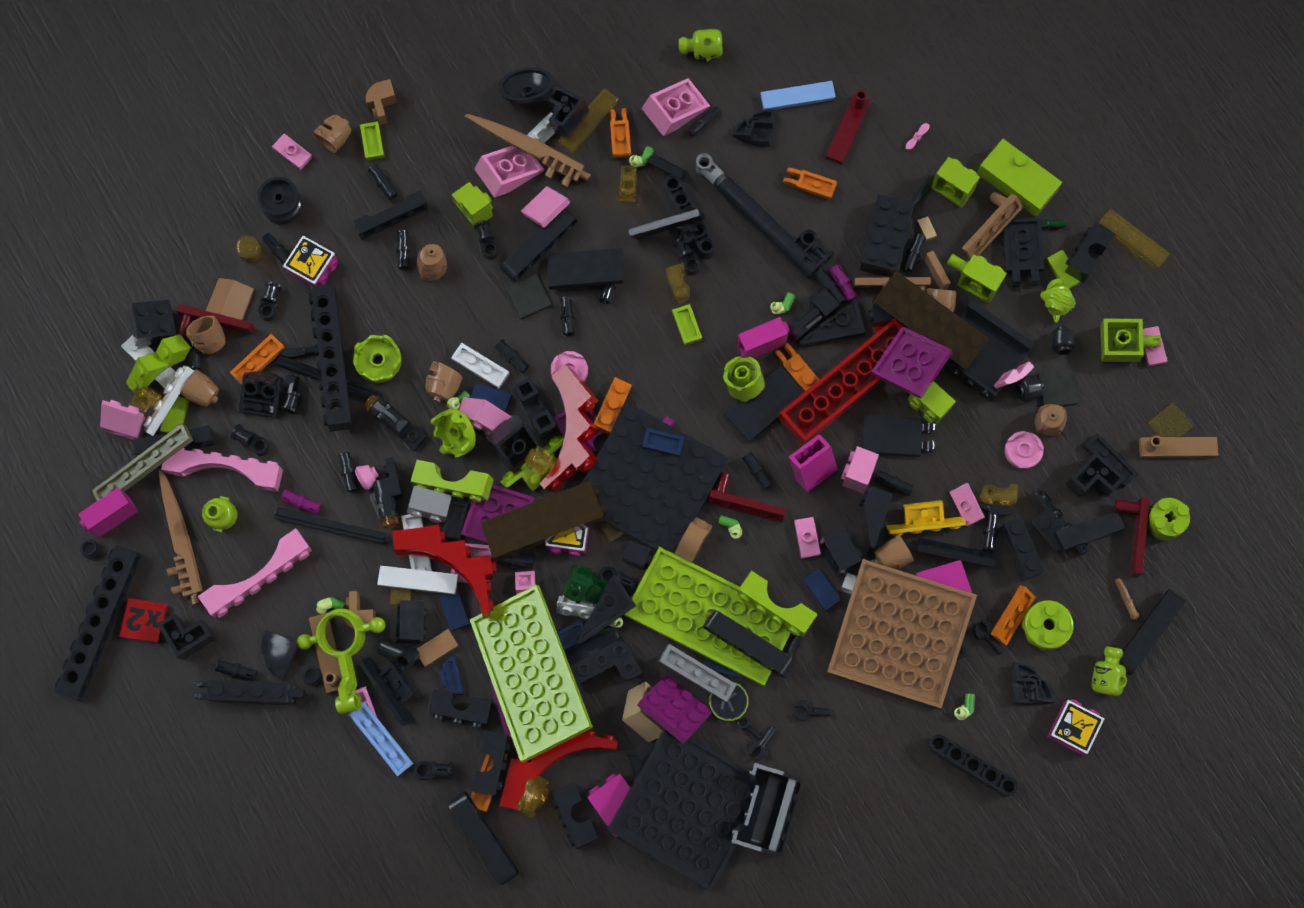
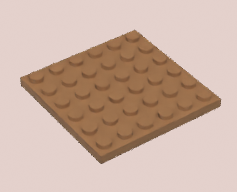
M862 559L827 672L942 708L977 595Z

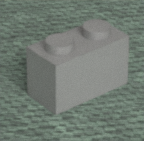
M414 486L407 513H410L415 518H429L434 523L445 522L452 495Z

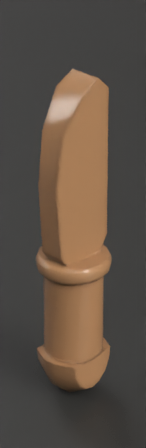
M1118 578L1115 582L1128 609L1130 618L1137 620L1139 613L1133 604V599L1130 598L1123 581Z

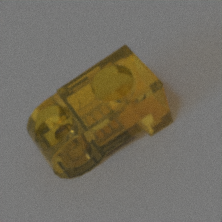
M621 166L619 201L636 202L637 166Z
M683 263L665 268V275L675 300L681 303L687 301L690 296V287L683 279L686 270Z
M138 387L129 404L142 412H147L149 408H154L158 400L162 401L164 395L155 392L150 387Z
M987 484L980 492V499L987 504L1015 507L1017 504L1018 484H1010L1008 488H997L995 485Z

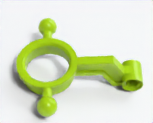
M349 609L330 611L319 622L315 636L302 634L297 639L299 648L307 650L312 644L318 643L325 653L338 658L342 680L338 688L339 696L335 699V705L339 714L361 709L360 696L358 693H355L357 680L351 656L362 648L367 631L380 633L385 629V621L382 618L375 617L370 623L364 624L362 619ZM336 616L348 619L355 630L354 641L345 651L333 649L325 637L327 624Z

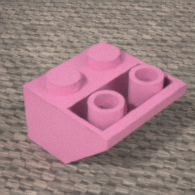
M110 400V402L102 401L100 427L105 432L131 440L143 438L145 433L143 430L145 426L143 424L146 418L144 417L145 414L139 412L140 409L128 405V408L123 407L121 403Z

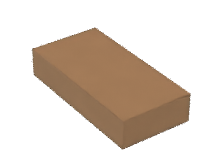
M934 251L927 253L924 261L939 289H948L951 282Z
M449 629L417 648L420 654V660L427 667L459 647Z

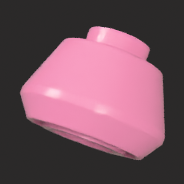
M369 465L357 466L355 469V474L365 490H370L374 486V482L377 481L376 478L379 477L374 466L371 468Z

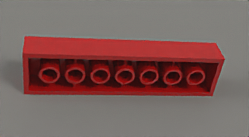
M893 319L779 413L778 419L802 446L815 438L884 381L874 376L871 371L902 328L896 319Z

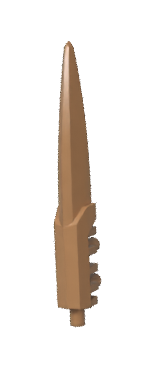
M471 114L465 115L466 118L501 140L539 161L542 160V164L549 167L545 173L546 177L551 179L555 171L561 175L563 174L565 176L561 183L563 186L568 187L571 180L577 183L579 178L586 181L589 180L591 174L583 171L584 165L552 147L493 121Z
M158 469L167 522L174 552L177 554V557H173L176 567L166 570L168 576L178 574L180 585L171 587L173 595L182 593L184 599L190 598L192 606L200 604L198 595L202 594L203 590L191 541L172 488L165 473Z

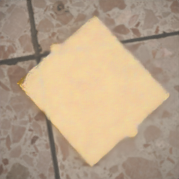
M1173 402L1148 422L1156 432V436L1181 437L1194 426L1185 416V412H1181Z

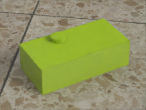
M1005 139L998 143L980 165L977 172L979 176L1006 196L1016 195L1023 208L1035 217L1052 199L1062 184L1059 179Z

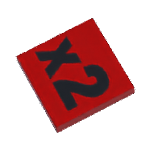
M128 598L119 637L159 644L162 632L157 624L165 619L168 605Z

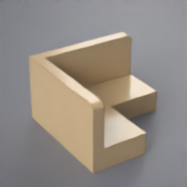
M644 682L628 691L622 720L647 742H651L659 738L664 728L637 706L639 701L652 689L647 682Z

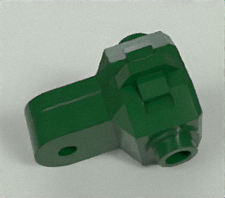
M574 564L565 578L562 593L566 598L573 601L583 602L587 600L597 604L608 582L596 578L591 569Z

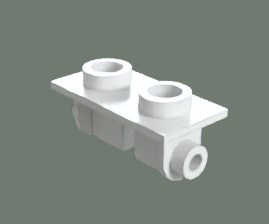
M553 113L548 114L527 136L542 143H545L553 136L555 132L548 120Z
M563 595L558 598L557 613L564 616L572 615L588 619L596 604L587 600L578 604L576 600H570Z

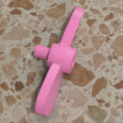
M928 123L922 124L918 132L907 142L906 150H912L916 142L920 141L921 136L929 130Z

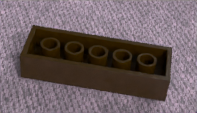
M897 271L893 272L872 301L910 330L951 349L952 354L949 358L965 370L989 340L988 337Z

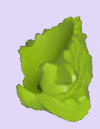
M1059 278L1052 280L1047 285L1046 291H1042L1040 294L1055 323L1059 321L1060 316L1071 311L1076 305L1071 291L1064 285L1063 280Z

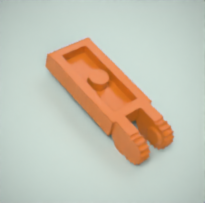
M623 108L621 111L623 120L615 121V109H610L613 158L631 157L629 122L627 120L626 108Z
M790 167L787 169L789 175L799 178V180L784 178L783 183L785 185L828 200L832 199L837 181L805 170L801 171Z
M786 343L784 349L792 358L787 361L779 350L774 352V354L782 363V367L804 391H807L819 381V378L799 354H796L795 350Z

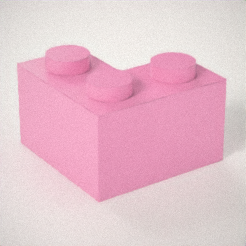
M464 397L458 408L459 411L469 417L473 428L482 429L485 431L484 434L486 436L511 417L483 399Z
M858 446L855 452L851 451L848 462L851 464H846L841 477L844 480L842 486L864 494L879 454Z

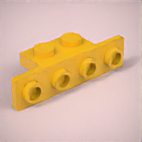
M942 500L903 505L905 523L887 525L886 530L892 536H901L905 532L918 534L922 533V530L929 529L930 531H940L946 527L958 529L962 525H966V521L962 517L944 519Z

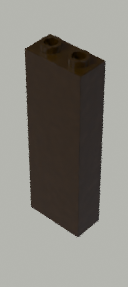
M591 481L480 522L495 562L606 521L604 514H607L604 504H599L597 499L600 496L597 486H592Z

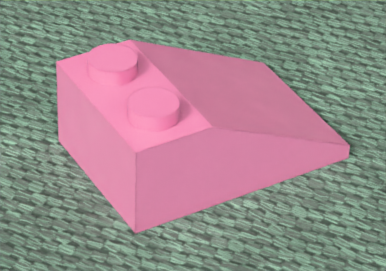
M687 78L650 95L642 110L659 132L665 136L708 109L710 105L690 79Z
M509 146L481 156L475 171L495 198L511 192L544 171V168L534 157L514 146Z

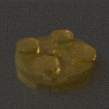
M537 777L534 780L529 779L527 781L524 796L517 805L522 814L534 817L536 815L534 813L536 808H542L549 792V788L546 787V784H549L548 780Z

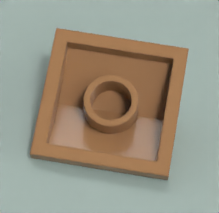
M218 278L206 311L243 320L254 289L235 280Z

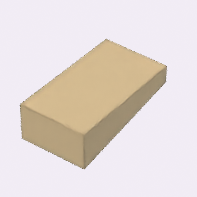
M929 217L917 220L922 235L926 237L925 242L937 237Z

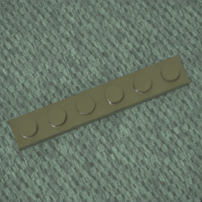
M181 423L93 489L92 492L96 500H100L116 488H120L125 492L192 442L193 438L186 425Z

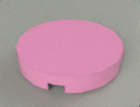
M566 351L554 358L551 363L552 376L566 364L573 368L583 382H585L588 376V365L581 354L574 351Z
M1020 431L1014 433L1007 440L1005 456L1014 467L1029 469L1035 467L1042 459L1044 446L1035 434Z

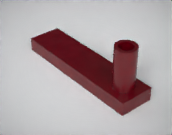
M859 90L856 94H853L826 154V159L843 165L871 101L866 98L867 94L864 90Z
M179 304L177 309L181 320L176 335L180 334L184 339H187L186 331L192 321L204 316H214L223 328L253 335L255 330L253 324L248 321Z
M724 472L719 474L716 489L711 490L708 504L783 523L786 508L727 494L731 475Z
M1142 497L1137 502L1116 499L1114 511L1136 514L1130 576L1139 577L1143 574L1150 498Z

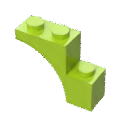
M180 334L162 339L155 353L137 358L126 384L136 396L143 395L147 387L157 376L169 367L184 361L191 347Z

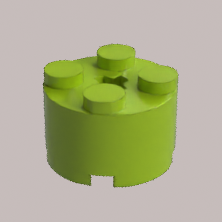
M735 357L725 365L723 378L732 397L741 402H747L758 396L765 388L760 365L754 358Z
M1174 498L1161 499L1148 512L1147 527L1153 537L1159 540L1168 541L1178 537L1187 529L1190 523L1188 506Z

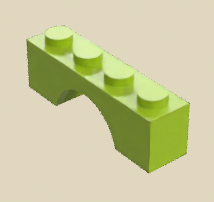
M421 460L416 461L411 482L417 487L444 494L450 493L453 497L463 499V496L470 497V500L475 502H481V500L488 501L494 480L487 473L470 470L463 479L449 482L443 480L440 468L435 463Z
M751 570L738 589L737 594L740 595L739 598L747 604L752 603L755 605V609L761 614L765 615L767 613L773 617L772 620L780 626L783 624L788 627L789 632L793 635L803 637L815 620L817 613L802 603L793 608H781L775 605L767 593L768 581Z

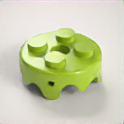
M370 335L366 340L355 345L353 363L359 375L365 380L372 383H382L392 379L398 373L402 362L401 352L389 336ZM382 356V363L374 364V357Z
M451 408L431 419L430 423L435 425L434 437L440 438L443 442L439 449L440 453L454 454L457 458L473 449L475 445V431L466 414Z
M1051 600L1034 604L1026 612L1021 624L1027 641L1041 651H1051L1062 647L1070 639L1074 628L1073 619L1068 609L1062 604ZM1045 620L1053 622L1054 628L1052 630H1047L1044 627Z

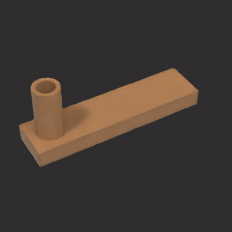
M997 192L991 194L990 202L999 206V208L962 247L968 259L971 260L973 255L979 256L1023 208L1016 195L1011 194L1006 198Z
M906 277L925 292L926 288L931 285V277ZM855 278L853 280V288H882L889 278Z
M1153 436L1139 438L1140 458L1217 457V437Z
M327 613L309 618L313 636L316 635L319 622ZM330 620L326 626L325 637L328 644L337 650ZM315 643L326 694L338 692L342 680L338 658L325 653L319 644Z

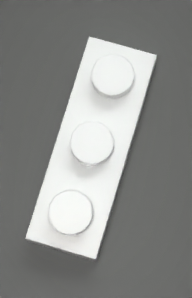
M463 343L460 344L451 357L454 362L500 389L509 375V371Z

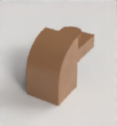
M390 79L375 83L366 94L368 109L373 111L374 118L379 119L381 125L388 123L383 107L397 103Z
M696 517L684 533L675 555L692 563L713 526Z
M349 591V597H346V608L355 612L364 624L370 623L376 617V612L373 609L360 610V594L357 591ZM343 617L346 624L354 630L352 623Z

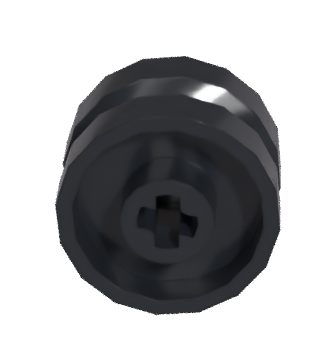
M273 177L266 180L258 190V203L264 215L271 222L287 224L293 222L300 215L303 201L296 185L291 180L284 177Z

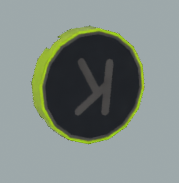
M737 684L727 702L711 694L709 706L712 713L718 719L735 721L745 714L748 707V696L745 689Z

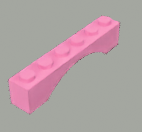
M182 448L162 463L161 468L165 474L186 477L202 469L225 468L246 476L259 489L278 492L283 472L278 463L272 461L260 463L259 460L254 458H248L247 461L241 460V457L235 455L223 457L222 454L217 452L204 454L203 451L198 449L186 451L185 448Z
M295 528L279 540L271 560L256 575L236 584L213 585L200 594L198 598L212 617L220 618L233 605H240L246 596L257 593L266 582H273L277 578L276 575L282 571L290 570L298 560L306 559L312 549Z

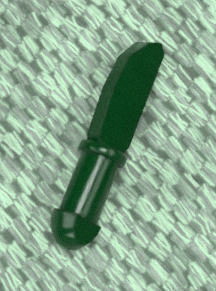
M1041 219L1042 228L1061 229L1067 225L1064 220Z

